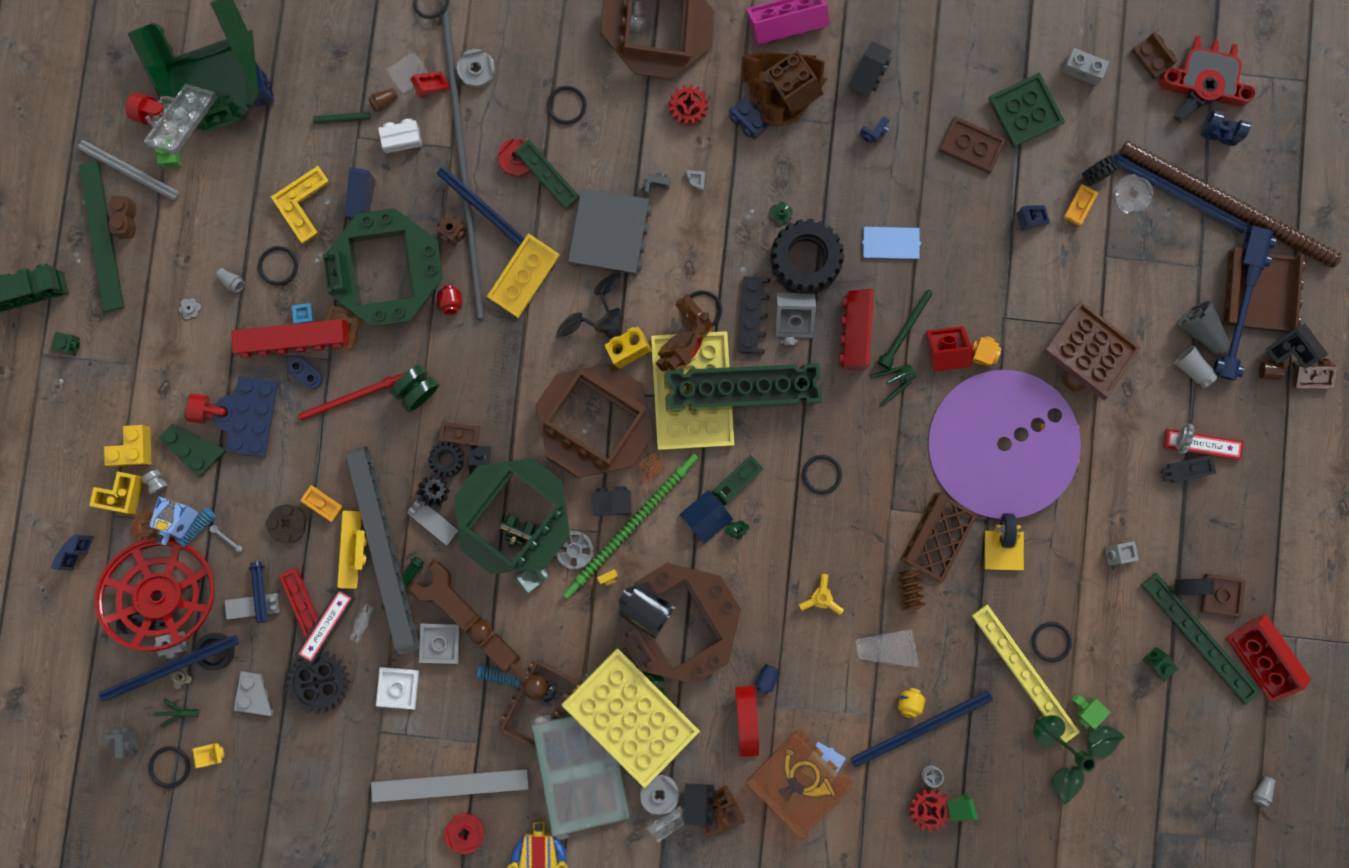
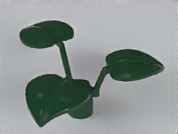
M1046 715L1039 717L1035 721L1034 735L1037 741L1045 747H1052L1058 740L1075 755L1074 761L1077 766H1072L1071 770L1066 767L1061 768L1053 777V787L1061 800L1066 804L1077 795L1084 784L1085 776L1082 771H1093L1096 767L1094 757L1103 758L1109 756L1124 738V735L1115 728L1104 725L1098 726L1095 730L1092 729L1088 733V741L1091 743L1087 746L1088 753L1085 751L1077 753L1060 738L1066 729L1064 721L1056 715Z

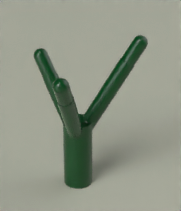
M164 699L163 702L176 711L153 713V716H174L160 724V727H164L181 717H198L199 709H181L169 700Z

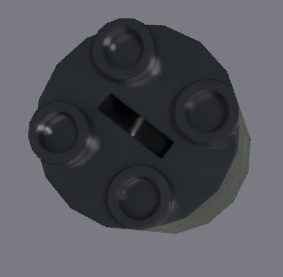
M639 582L638 585L626 588L620 597L619 616L656 639L676 605Z

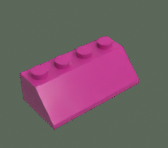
M777 0L746 9L753 37L757 44H768L776 39H786L795 34L802 35L807 31L821 30L825 26L830 25L828 6L825 0Z

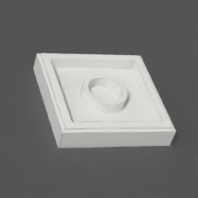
M380 667L376 707L415 710L419 670Z

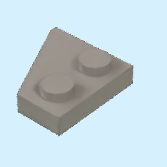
M241 671L234 710L272 716L273 710L269 705V696L264 688L262 674Z

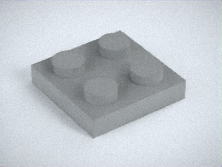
M421 623L419 663L459 664L460 626L457 624Z

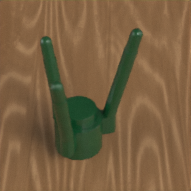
M910 364L905 367L901 365L870 376L875 378L897 372V376L886 381V384H891L897 380L903 383L880 404L881 406H884L906 386L912 384V380L916 378V373Z

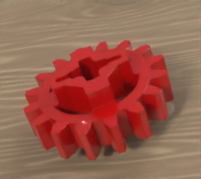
M692 84L689 85V88L682 85V90L676 88V94L671 93L670 97L672 100L668 101V105L672 106L669 108V113H673L672 119L678 118V124L684 121L685 126L688 125V122L695 126L696 120L701 123V116H707V112L704 110H709V105L706 104L709 99L703 98L705 91L700 93L699 86L693 89ZM689 99H690L691 105H690L689 111H687V107H686V106H687V103H688V101H689Z
M923 788L921 795L916 792V800L910 799L913 806H908V809L913 811L909 816L916 818L913 823L915 825L920 823L919 828L921 830L927 827L928 832H931L933 827L936 831H939V825L945 828L944 821L951 820L947 816V814H950L947 805L948 801L945 802L947 796L944 794L940 797L941 791L937 790L934 793L933 788H929V792H926ZM927 797H935L932 801L925 799ZM919 803H920V804H921V811L918 813V806H919ZM925 804L932 807L935 816L932 813L928 812L927 806ZM943 807V812L940 816V808ZM928 819H934V820H935V822H931V823L924 822V821H927Z

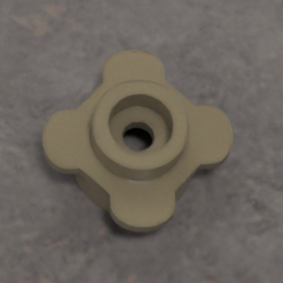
M187 667L169 674L175 688H181L183 684H189L192 681Z

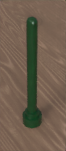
M926 290L888 352L879 357L877 363L883 368L890 370L893 366V357L933 294L931 290Z

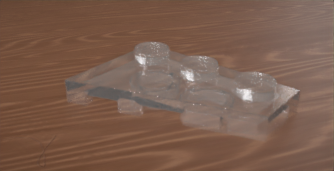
M912 629L854 639L858 659L920 668Z

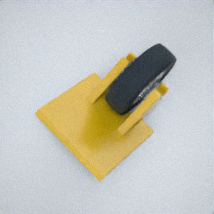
M1003 513L1000 525H996L993 531H985L984 569L1024 570V532H1020L1021 526L1017 525L1014 514Z

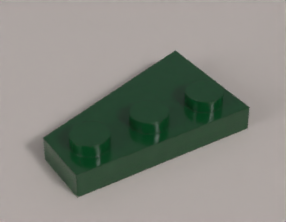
M171 424L158 437L200 478L226 453V449L174 424Z

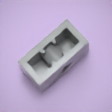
M1073 48L1066 59L1062 73L1097 86L1103 79L1109 61Z

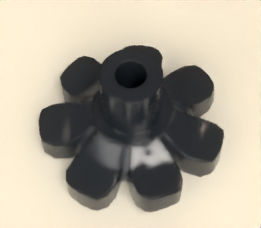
M546 680L548 695L545 694L541 698L540 704L545 705L548 702L549 705H553L555 703L554 698H559L560 693L555 691L558 689L557 684L550 685V681Z

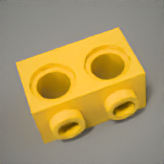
M638 326L628 329L625 334L619 337L611 338L605 344L613 364L619 369L652 351L643 331ZM639 338V342L633 345V341ZM622 347V352L620 354H616V351Z

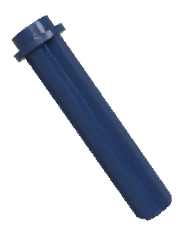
M261 561L252 562L249 566L252 576L255 620L257 623L267 622L263 577L265 566L262 565Z

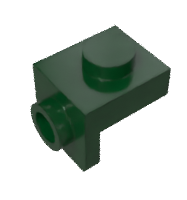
M1155 647L1143 658V661L1151 666L1158 678L1163 682L1178 670L1170 656L1158 647Z

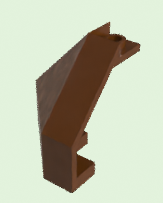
M759 52L742 56L740 75L743 81H747L751 89L749 93L755 105H759L762 111L760 116L763 122L775 127L797 122L809 104L794 115H791L773 89L772 83H770L765 72L790 54ZM801 54L817 77L822 88L828 79L823 77L825 61L817 59L816 55Z

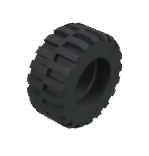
M800 219L794 224L789 223L786 225V228L782 229L775 238L770 253V265H772V273L776 275L778 283L784 284L785 289L788 291L791 289L795 293L822 292L824 288H828L835 281L840 273L844 261L843 244H840L838 234L833 233L834 229L830 226L828 228L825 227L824 222L819 221L815 223L813 222L814 219H808L803 222ZM801 241H810L817 244L824 253L823 266L817 272L810 274L797 271L789 261V252L794 244Z

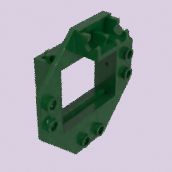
M395 208L357 213L327 253L323 254L328 294L372 327L410 322L443 279L438 240ZM404 235L412 298L361 305L353 242Z
M533 458L478 465L454 496L460 551L490 574L547 567L570 537L563 481ZM515 474L553 503L555 507L512 561L471 528L512 475Z

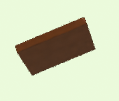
M955 116L939 151L991 174L1006 138Z

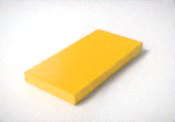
M528 233L487 297L519 318L560 257V254Z

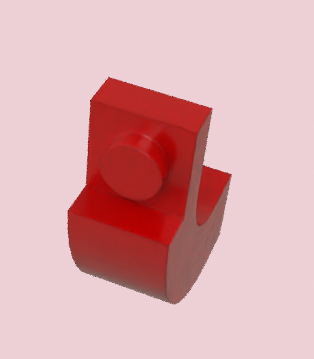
M755 686L735 687L740 757L759 756V728Z

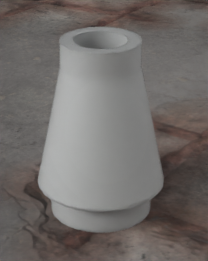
M220 268L216 273V278L222 282L229 292L237 294L244 288L245 282L241 276L226 271L223 268Z
M1264 776L1262 782L1252 795L1254 797L1252 801L1268 808L1269 804H1272L1276 781Z

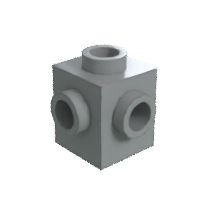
M183 631V632H178L179 635H180V638L185 635V632H184V631ZM170 633L155 637L154 647L173 642ZM186 640L177 646L156 651V653H158V656L165 655L166 659L178 657V652L188 650Z

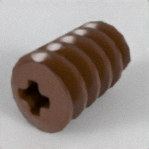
M916 570L896 572L902 574L901 577L897 578V581L903 582L898 588L904 590L899 596L905 597V600L901 601L900 604L906 605V607L901 611L920 609L925 606V602L919 601L925 596L918 593L923 590V587L917 586V584L923 581L916 578L921 575V572Z

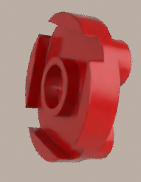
M520 138L509 139L500 147L499 164L508 175L520 178L530 172L521 160L513 161L514 152L527 140Z
M458 814L449 821L445 828V842L451 850L453 849L459 854L472 853L483 842L484 826L474 814ZM462 828H465L466 831L469 830L470 834L467 835V839H464V836L459 835V833L462 832Z

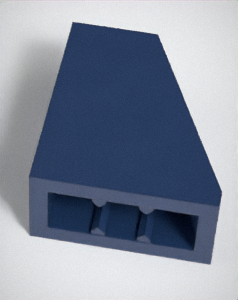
M349 168L345 217L350 222L357 213L370 212L376 179L369 170Z

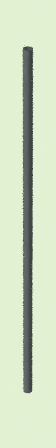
M447 8L441 16L460 180L469 188L449 11ZM463 198L477 319H484L471 204Z

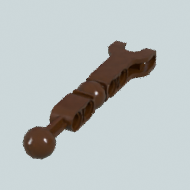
M432 560L429 563V568L434 574L433 583L428 587H424L419 582L412 581L408 585L412 593L419 600L436 602L458 626L469 634L471 641L478 644L504 672L507 673L510 670L523 683V692L526 697L531 700H538L544 697L547 692V682L540 675H531L518 662L521 659L519 655L496 632H493L490 623L482 620L454 591L451 586V573L441 563Z

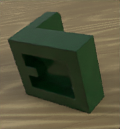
M55 332L50 350L75 356L80 348V338L70 334Z

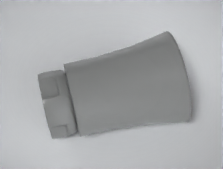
M1194 345L1182 352L1173 363L1203 389L1207 388L1217 379V375L1213 372L1214 370L1208 365Z

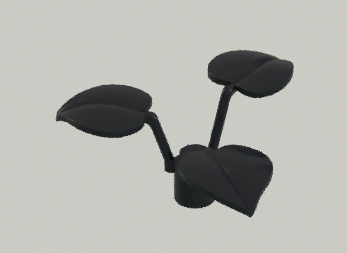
M620 273L604 278L595 287L594 293L595 295H600L607 313L595 324L582 317L581 312L574 313L561 323L557 331V338L572 334L579 328L581 322H586L593 326L597 332H604L609 339L617 337L621 333L620 319L622 311L620 308L609 310L605 300V294L610 293L618 284L621 276Z

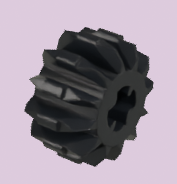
M431 475L430 480L424 477L423 482H419L417 485L420 489L416 491V494L421 495L418 500H425V507L431 503V507L435 508L436 504L442 506L443 501H447L448 496L446 494L450 492V489L445 488L447 482L441 483V477L435 480L434 475ZM430 489H434L433 492L436 491V494H435V495H434V494H431L432 491L429 492Z

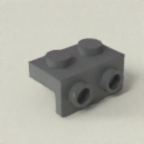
M120 727L109 730V734L103 735V739H114L115 759L137 754L139 740L136 736V730H129V727Z

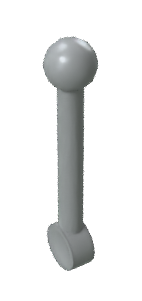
M212 525L210 527V532L218 534L234 547L237 553L242 552V546H237L221 533L217 526Z

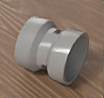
M159 469L153 470L141 478L142 482L148 485V492L151 496L164 491L168 487L166 481L161 479Z
M933 765L924 767L921 772L922 780L930 787H939L944 780L942 771Z

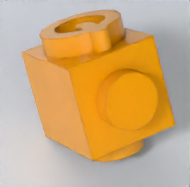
M988 336L974 341L972 344V362L985 367H989L992 364L995 365L1001 353V347H998L999 343L995 342L994 338Z

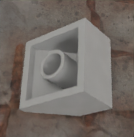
M777 293L775 337L813 338L816 313L815 294Z

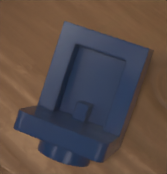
M883 116L874 131L863 126L859 134L862 135L861 137L865 141L875 144L880 136L884 137L889 130L887 125L890 120Z

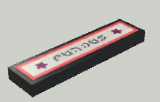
M338 588L297 651L296 656L314 665L356 598Z

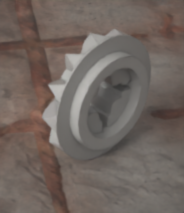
M1187 423L1178 434L1176 441L1178 453H1186L1190 448L1195 432L1192 424Z

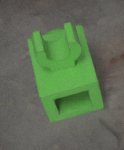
M164 138L162 141H157L155 145L157 164L163 169L182 167L181 145L172 138Z
M1076 694L1071 699L1080 707V710L1075 715L1080 718L1078 722L1086 729L1089 727L1095 730L1111 713L1095 698L1090 697L1086 701L1081 695Z

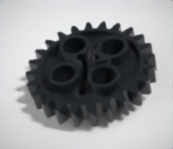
M325 651L323 655L321 652L314 665L300 659H295L297 666L290 665L293 672H289L286 675L291 677V680L285 681V683L291 684V687L286 689V691H292L293 694L290 695L289 699L296 698L294 705L300 703V710L307 707V713H311L313 709L315 714H319L320 709L323 713H327V707L330 710H334V704L341 705L339 698H346L343 692H347L349 689L345 687V684L351 683V681L345 680V677L350 675V673H344L343 670L347 666H340L342 659L335 661L336 654L329 657V651ZM323 665L329 667L328 675L322 673L321 668ZM304 670L310 672L309 680L303 678L302 673ZM331 676L335 677V679L331 681L308 686L305 688L301 687L302 684L316 681L317 679L320 680ZM327 684L333 686L334 691L332 694L327 693ZM309 689H312L315 693L313 699L307 696Z

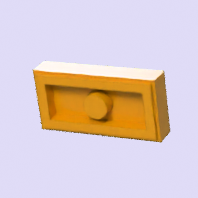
M1081 184L1063 218L1080 227L1098 192Z
M310 485L300 500L332 523L344 507L313 485Z

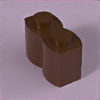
M112 196L109 202V209L112 214L109 219L110 232L118 238H133L136 232V225L133 220L136 215V205L127 196Z

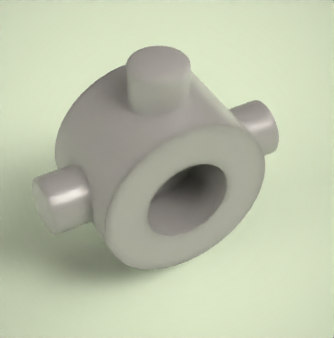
M785 337L784 340H781V344L787 347L795 346V343H798L795 337Z

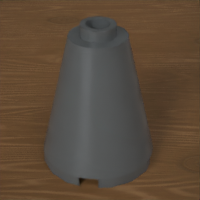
M1211 301L1201 302L1191 308L1192 312L1189 315L1186 313L1182 315L1178 321L1180 327L1213 354H1222L1228 350L1229 339Z

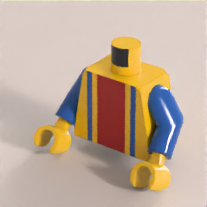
M534 822L533 833H527L524 838L518 841L512 852L511 865L508 866V868H519V865L520 868H568L566 866V850L560 840L552 836V833H545V822Z

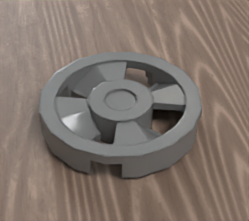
M571 531L569 539L563 545V547L567 548V552L560 553L559 551L556 554L557 560L564 567L580 569L591 561L594 547L587 535ZM571 535H579L577 543H573ZM589 547L590 554L582 553V549ZM572 558H576V566L570 565Z

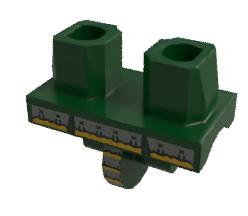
M509 514L505 522H501L499 528L514 534L513 536L506 534L504 537L505 540L510 541L509 547L513 549L515 544L522 546L524 541L518 539V536L530 540L535 532L536 525L526 521L521 531L516 528L519 518Z

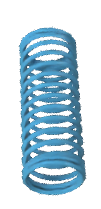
M204 507L203 511L211 519L200 511L203 516L198 514L200 518L195 517L197 520L194 519L184 537L181 539L175 537L176 541L183 547H186L190 540H193L200 531H203L205 526H208L210 521L216 518L215 514L207 507Z
M480 664L477 673V679L482 678V680L486 679V681L489 679V681L495 682L496 680V683L499 682V684L502 683L503 685L506 683V685L509 684V686L513 684V687L518 688L521 681L518 678H516L514 684V675L511 682L512 672L510 674L509 680V671L507 672L504 681L505 672L503 673V677L501 679V669L499 678L497 680L499 668L497 669V673L494 679L496 667H494L493 674L491 677V666L487 678L489 665L487 666L486 674L484 676V670L486 665H484L483 667V664Z

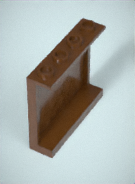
M1234 247L1228 251L1223 325L1235 326L1237 323L1245 289L1246 268L1242 267L1243 248ZM1268 254L1272 256V261L1269 267H1264L1255 287H1253L1244 327L1291 332L1301 325L1299 313L1303 303L1301 290L1304 287V280L1302 279V273L1305 269L1304 254L1296 257Z

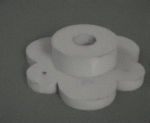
M194 298L189 300L183 299L181 301L182 307L179 308V312L183 313V318L188 320L198 316L201 305L196 303Z

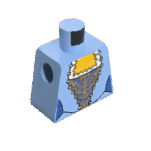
M159 497L150 522V527L159 531L155 542L166 546L170 536L179 539L183 538L198 512L186 505Z

